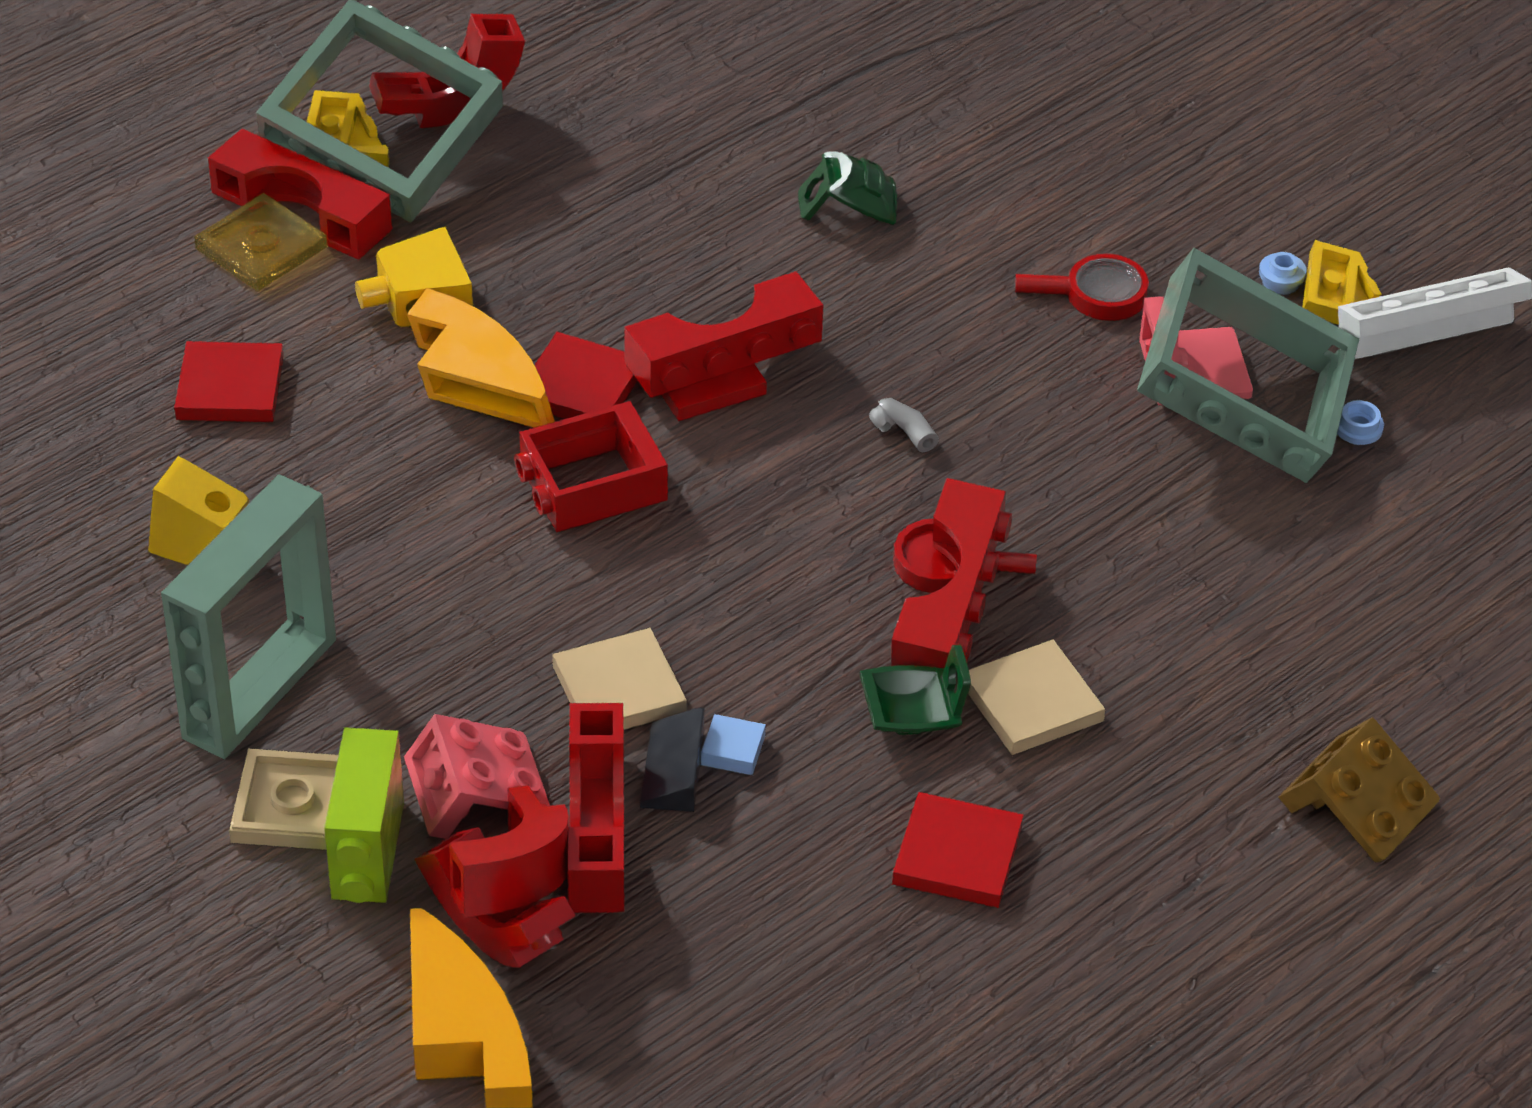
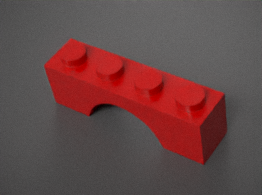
M243 128L208 157L211 191L213 194L246 209L276 201L295 202L308 206L319 214L322 244L360 260L392 230L390 194Z
M797 271L755 284L754 300L751 307L743 315L729 322L712 325L695 324L681 320L670 313H665L625 326V364L649 397L652 398L821 342L824 305Z
M946 478L933 516V548L944 554L954 564L957 573L946 586L934 593L905 598L891 639V666L908 665L944 668L952 645H961L966 662L968 661L973 641V635L968 634L971 622L979 624L982 619L986 594L981 593L984 582L993 583L999 563V553L995 552L997 542L1006 543L1011 528L1012 513L1005 512L1006 491Z
M570 703L569 905L574 913L624 912V703Z

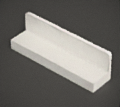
M1508 267L1338 306L1339 328L1359 338L1355 359L1510 324L1514 321V303L1532 299V280Z

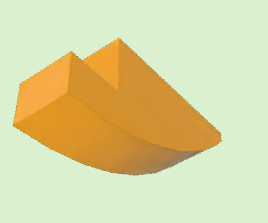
M426 288L407 315L418 348L428 350L417 364L428 398L533 428L555 422L543 382L533 361L520 343L501 324L479 309L455 297Z
M422 908L410 909L413 1050L416 1080L484 1076L486 1108H533L528 1054L518 1020L504 991L482 960L459 936Z

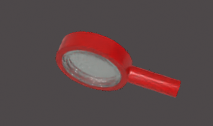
M1096 254L1085 257L1072 267L1069 276L1015 275V293L1068 295L1071 304L1079 312L1091 318L1105 321L1122 320L1137 314L1144 306V298H1147L1149 285L1148 276L1139 264L1129 258L1115 254Z

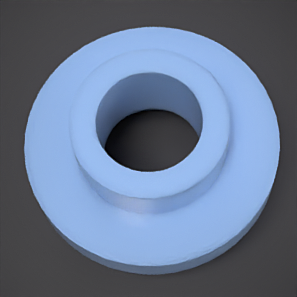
M1278 252L1266 256L1262 259L1259 267V275L1263 285L1280 295L1295 292L1299 285L1304 282L1307 271L1301 259L1287 252Z
M1355 400L1348 402L1343 406L1337 431L1338 436L1355 445L1371 444L1377 441L1382 436L1384 422L1379 409L1367 401Z

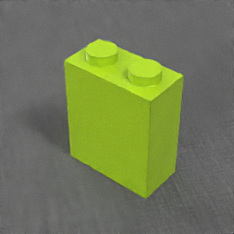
M344 727L324 827L332 899L348 900L355 903L387 902L404 806L399 731Z

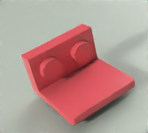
M1164 297L1144 298L1139 341L1145 361ZM1221 327L1179 331L1171 360L1242 399H1250L1252 397L1253 387L1234 328ZM1165 371L1164 373L1172 378L1176 377L1175 375L1167 371Z
M434 714L404 756L429 836L443 839L449 838L460 821L467 816L473 803L508 810V788L529 785L540 803H546L547 806H550L526 735L521 731Z

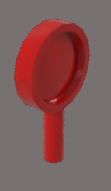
M922 519L909 524L898 534L894 544L893 561L895 572L904 583L916 590L934 593L953 579L957 573L954 564L944 554L933 548V519ZM995 551L999 553L997 571L1035 574L1037 554Z

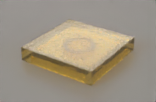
M265 193L194 236L195 249L257 292L327 248L326 234Z

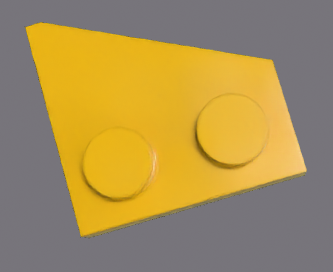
M314 90L307 123L389 167V150L386 144L382 145L378 139L377 127L372 117L366 114V106L360 94Z
M1317 240L1314 241L1309 253L1302 306L1304 309L1328 322L1339 325L1338 306L1381 296V292L1376 282L1368 275V267L1360 252Z

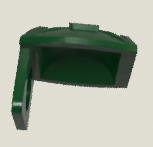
M824 152L821 163L798 191L801 218L810 220L829 196L842 204L873 219L891 225L896 223L897 189L895 180L891 176L888 177L880 165L863 157L859 160L841 152ZM823 180L815 198L810 202L813 188L819 181Z
M961 645L951 646L944 668L899 665L860 670L859 675L874 730L896 732L898 735L919 734L920 732L948 730L962 725L961 713L971 686V677ZM956 670H957L958 684H957V690H956V693H955L954 688H955V685H956Z

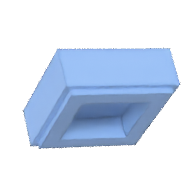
M714 714L701 751V765L753 775L765 739L766 724Z

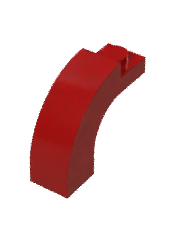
M470 14L466 37L457 54L461 59L475 67H483L493 72L502 81L503 92L520 64L525 39L514 14ZM372 72L369 85L380 114L395 116L415 114L420 128H432L453 123L472 99L425 72Z
M529 785L508 788V832L489 838L449 843L450 894L464 918L499 913L526 906L546 897L564 882L568 874L569 815L565 804L547 806L546 803L541 804Z
M479 827L457 832L414 858L434 895L454 923L485 954L505 966L520 968L564 940L559 926L575 916L566 897L562 896L538 900L526 906L504 912L464 918L450 894L449 843L485 838Z

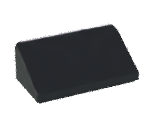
M694 708L651 723L640 808L694 812L704 737V708Z

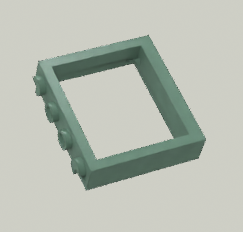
M348 0L256 112L259 136L390 194L391 212L412 223L503 107L502 81L490 70L483 67L477 68L461 59L452 49L445 46L439 47L424 39L414 28L401 26L386 18L377 8L371 5L364 6L355 0ZM355 34L472 98L409 178L402 176L291 114Z
M1193 248L1170 277L1137 391L1307 483L1332 455L1359 338ZM1197 270L1205 274L1201 280L1195 277ZM1188 301L1319 373L1305 432L1171 360ZM1331 345L1340 348L1336 353L1328 350ZM1165 371H1167L1175 375L1176 377L1172 378L1164 373Z
M280 474L161 592L182 739L224 760L336 641L323 494L315 491L308 485L304 486ZM280 550L287 620L229 680L220 611Z

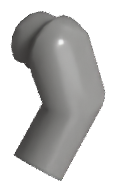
M892 398L882 399L878 401L880 405L869 413L870 420L881 432L889 431L895 423L900 426L920 452H928L938 443L939 437L919 411Z

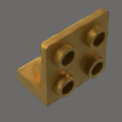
M1374 717L1337 736L1278 797L1291 813L1309 804H1312L1315 809L1326 804L1376 863L1386 859L1440 800L1439 795Z

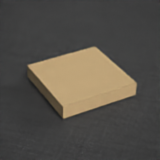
M651 628L552 654L553 668L569 702L624 703V729L687 711V700Z
M1054 639L969 669L971 686L968 694L1011 755L1104 721L1105 708Z
M248 749L229 829L231 843L326 850L324 827L339 755Z

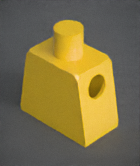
M446 227L438 228L381 248L376 254L378 276L355 282L356 295L361 309L387 304L395 324L400 327L411 326L407 313L426 288L455 297L473 306L472 283Z
M178 456L153 488L148 552L189 565L249 504L250 500L246 494Z

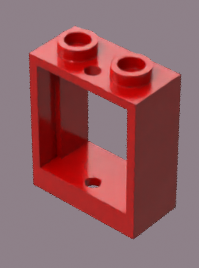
M631 401L519 432L520 453L514 456L518 476L523 483H530L534 504L538 513L541 516L547 514L556 533L668 500V464ZM613 450H618L629 469L625 472L559 490L548 470Z

